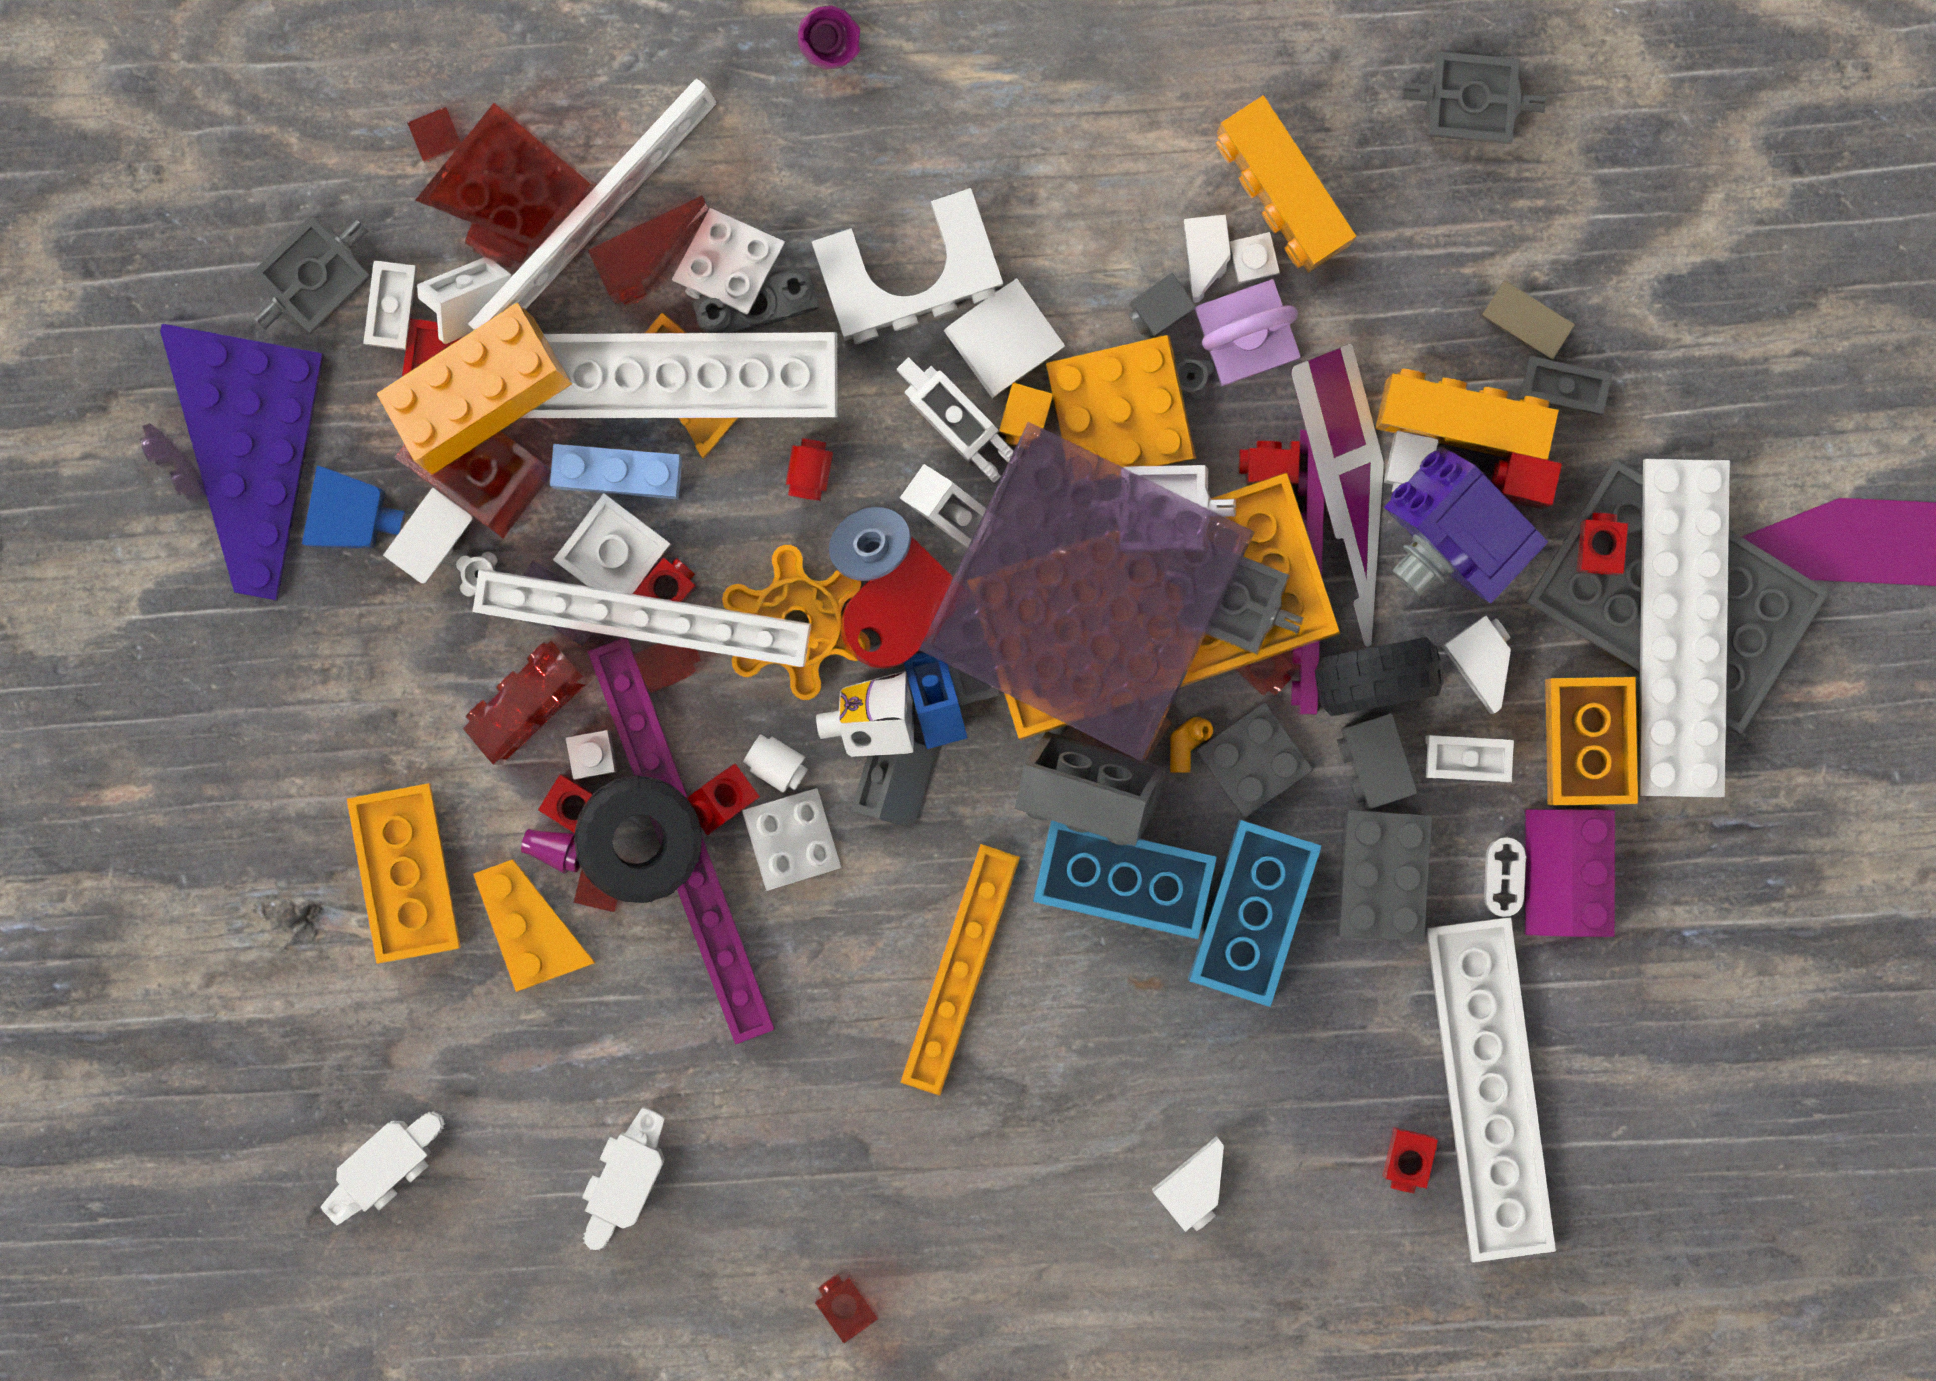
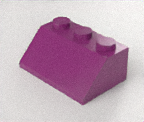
M1525 809L1524 935L1615 937V810Z

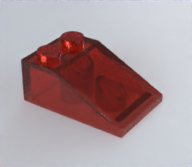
M702 195L588 250L602 282L615 304L622 301L625 306H628L648 296L645 290L654 286L702 224L709 210Z
M501 431L432 475L413 460L405 444L394 457L503 539L551 476V469Z

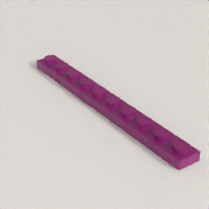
M624 637L587 651L634 776H649L660 779L674 786L688 798L629 639ZM649 816L661 846L663 840L662 828L657 820ZM702 836L699 861L690 878L677 891L736 1045L773 1031L775 1027Z

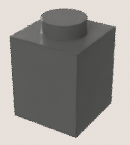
M1172 272L1131 300L1130 306L1133 311L1128 316L1141 335L1148 332L1152 338H1156L1194 312L1196 306Z

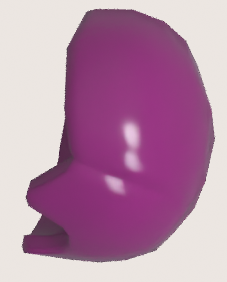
M833 5L816 7L800 22L798 28L799 50L812 65L824 70L842 68L850 63L861 50L859 47L860 27L843 9Z

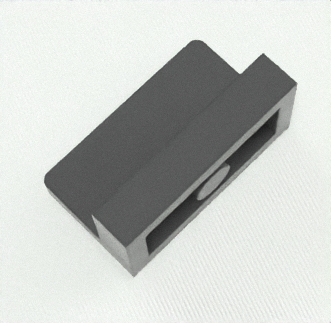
M914 742L913 753L867 756L851 811L907 828H913L936 756V749H927L926 745Z

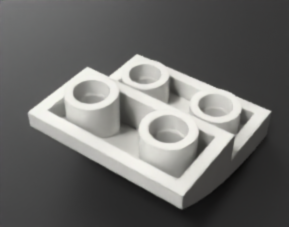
M1017 278L997 291L994 297L984 300L944 329L946 335L991 398L1006 390L1012 383L1022 379L1030 371L1065 347Z

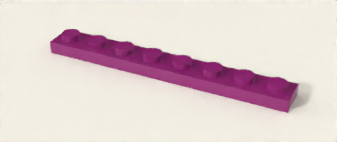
M1300 429V454H1306L1305 471H1299L1297 496H1305L1304 513H1301L1322 576L1324 494L1306 429ZM1320 641L1292 650V664H1299V681H1291L1290 703L1291 706H1298V715H1317L1318 691L1315 670L1319 662Z

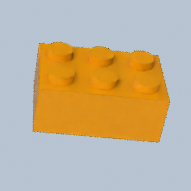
M1636 677L1545 679L1547 805L1638 804Z

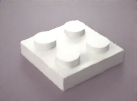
M603 493L553 560L588 587L632 594L649 575L671 544Z

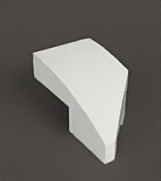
M1226 215L1184 219L1193 303L1200 302L1204 297V292L1217 278L1220 279L1227 271V263L1230 260V246Z

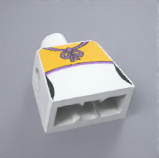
M906 671L841 689L839 711L816 715L820 739L842 736L846 753L851 757L913 753L915 703Z

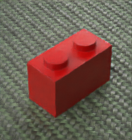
M1512 452L1503 457V460H1499V463L1495 462L1490 481L1510 502L1543 510L1553 505L1562 463Z

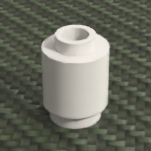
M761 734L743 761L744 764L751 767L750 772L783 793L788 786L796 790L808 771V768L802 765L806 757L771 736L768 739Z

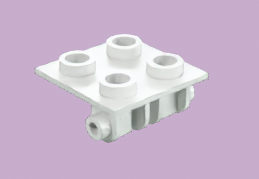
M710 208L672 281L687 287L685 292L695 299H700L702 294L710 298H717L723 304L748 315L785 241Z
M817 788L742 810L766 891L841 868Z

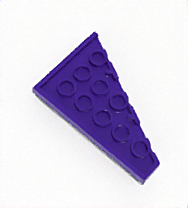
M161 324V337L233 590L239 594L278 601L324 354Z

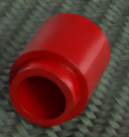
M802 438L800 446L792 445L785 484L789 485L788 496L821 501L822 491L827 492L833 452L825 450L826 442Z

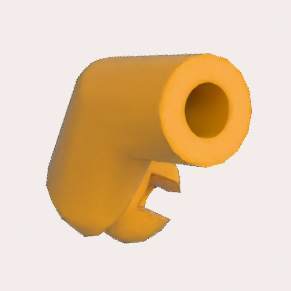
M1198 716L1184 722L1171 734L1170 772L1191 773V751L1204 740L1207 741L1211 738L1213 726L1210 721Z

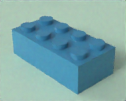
M1051 820L1033 902L1198 939L1217 857L1139 839L1136 846L1129 844L1118 845L1110 842L1106 837L1091 832H1075L1065 824Z
M1238 820L1189 973L1188 980L1190 982L1271 1007L1321 845Z

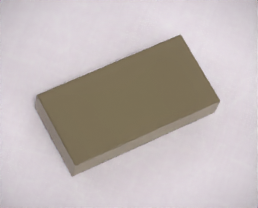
M1505 280L1501 283L1481 315L1482 318L1548 360L1554 359L1575 326L1566 318Z

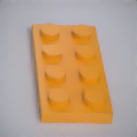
M431 783L346 798L376 963L460 949L461 945Z

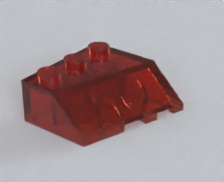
M493 103L415 201L538 249L597 184L507 108Z
M551 640L548 644L543 642L526 658L529 663L518 674L512 671L496 686L499 693L488 704L484 700L480 701L465 716L470 722L463 728L464 731L493 765H502L592 680L559 643Z

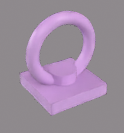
M1273 279L1196 306L1195 314L1204 336L1202 346L1210 353L1221 387L1301 359L1289 325L1298 318V310L1291 305H1282Z

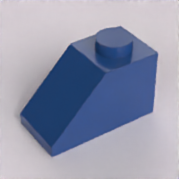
M943 647L913 655L904 662L927 749L967 739V733Z

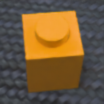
M1012 383L999 429V434L1006 436V444L1029 450L1031 443L1039 445L1052 401V393Z

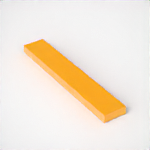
M980 844L900 1083L939 1096L941 1095L1020 860L1019 856Z

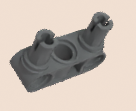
M808 267L797 268L767 277L758 295H762L767 299L768 306L765 312L759 316L747 315L723 304L717 298L706 296L692 302L701 333H745L820 308Z

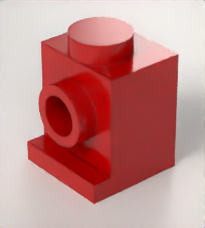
M1257 441V448L1240 449L1239 474H1246V484H1255L1287 473L1291 486H1296L1299 483L1300 441H1291L1289 449H1282V442Z

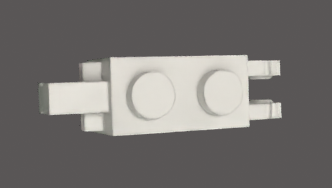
M909 357L897 368L898 373L911 385L904 392L910 398V403L968 463L972 461L992 482L995 483L1001 476L996 467L979 454L989 442L1007 462L1014 464L1019 459L1018 455L998 435L999 430L940 370L937 372L930 366L923 372Z
M642 1107L626 1133L622 1132L617 1140L612 1137L609 1138L600 1157V1160L605 1162L606 1166L600 1178L592 1175L582 1197L589 1201L585 1211L592 1214L586 1228V1233H584L585 1237H583L584 1243L590 1250L600 1251L601 1248H604L607 1242H609L616 1226L624 1229L637 1222L665 1161L661 1149L657 1147L665 1117L659 1113Z
M428 1111V1114L425 1113L424 1116L422 1115L410 1126L404 1121H391L387 1123L337 1168L336 1181L339 1185L322 1204L321 1209L334 1224L339 1225L361 1209L365 1212L374 1205L378 1211L381 1210L397 1195L393 1187L405 1177L411 1183L429 1166L424 1161L432 1153L427 1145L442 1132V1129H445L444 1125L446 1123H444L442 1115L435 1111Z

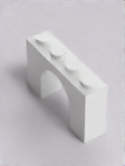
M971 188L931 201V207L945 245L947 258L945 268L938 281L931 288L920 294L896 296L876 286L865 270L852 228L812 241L845 341L853 338L855 344L867 342L879 337L877 330L893 325L895 331L902 330L918 324L917 316L933 312L934 318L944 316L958 310L956 303L972 298L974 304H979L988 298L994 297L996 290L1003 288V281Z

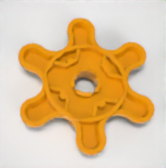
M782 545L772 555L774 579L769 587L763 590H753L743 584H733L726 588L722 601L726 610L785 619L792 611L799 610L804 612L811 624L805 666L799 667L733 656L732 667L740 676L752 677L766 665L779 664L786 668L789 673L792 693L801 700H810L815 698L821 690L819 666L825 657L838 654L848 660L859 661L849 652L841 634V612L844 603L860 590L861 580L848 578L838 570L827 580H812L804 572L803 557L797 547ZM861 631L858 636L859 644L864 650L870 651V639Z

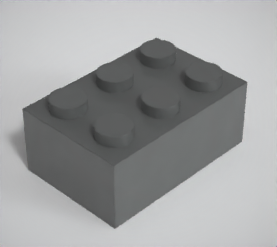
M1045 732L1024 765L1014 809L1026 812L1028 816L1037 820L1049 819L1065 824L1075 832H1091L1106 837L1107 840L1114 844L1136 846L1155 813L1166 768L1051 732Z
M1344 810L1337 936L1424 942L1432 816Z

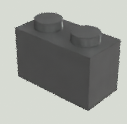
M1392 713L1341 729L1343 738L1337 739V744L1343 762L1352 763L1356 778L1350 779V785L1357 803L1364 801L1366 809H1371L1418 794Z

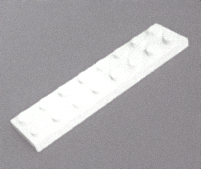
M837 333L544 334L572 385L521 418L838 417Z
M1643 460L1638 796L1725 797L1730 460Z
M1511 917L1426 928L1471 1262L1555 1252L1556 1248Z

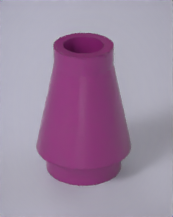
M527 829L521 844L522 853L531 855L564 874L568 871L577 873L581 867L575 851V833L536 831L532 829Z

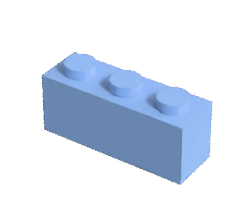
M553 444L550 486L553 489L679 499L682 457L679 454Z

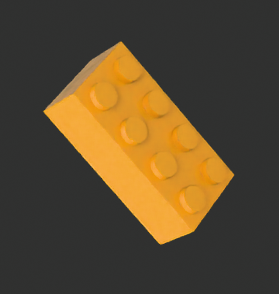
M1264 95L1221 122L1217 132L1219 141L1215 143L1227 163L1236 162L1241 170L1242 176L1238 177L1241 185L1250 198L1259 197L1265 206L1264 211L1261 212L1264 220L1274 233L1282 232L1288 241L1284 249L1297 268L1304 266L1309 273L1352 244L1357 236Z
M517 302L378 392L377 396L413 460L432 475L566 389L572 383L534 317Z
M1401 368V371L1397 372V374L1393 373L1385 381L1375 426L1377 430L1390 433L1401 431L1438 439L1440 444L1498 457H1505L1515 452L1548 460L1559 411L1548 408L1550 403L1548 400L1525 396L1524 399L1515 401L1507 399L1508 392L1501 389L1483 387V390H1479V392L1466 390L1467 383L1464 381L1442 378V381L1434 383L1425 381V373Z

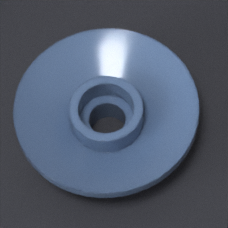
M883 507L859 510L846 517L833 532L829 543L831 561L842 575L854 580L865 581L883 577L896 569L905 559L911 544L910 530L903 517L893 510Z

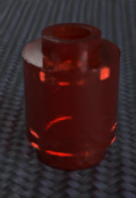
M478 213L470 226L465 244L473 247L474 253L511 268L515 261L520 264L523 262L531 240L525 238L526 229L492 214H488L486 217Z

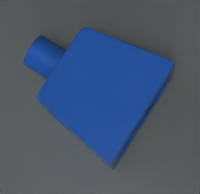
M317 466L302 545L316 548H375L378 532L394 535L400 533L404 526L405 511L383 507L385 490L325 467Z

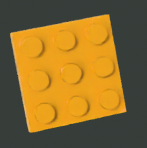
M1169 335L1046 363L1072 486L1121 476L1122 467L1165 466L1196 459Z

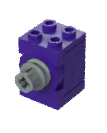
M1442 446L1422 460L1420 469L1408 482L1402 483L1394 490L1391 500L1384 506L1388 513L1402 527L1406 528L1413 537V542L1410 545L1403 546L1408 554L1392 572L1407 588L1419 597L1435 580L1443 584L1445 581L1444 576L1448 573L1457 583L1491 604L1548 543L1544 536L1535 529L1474 464Z

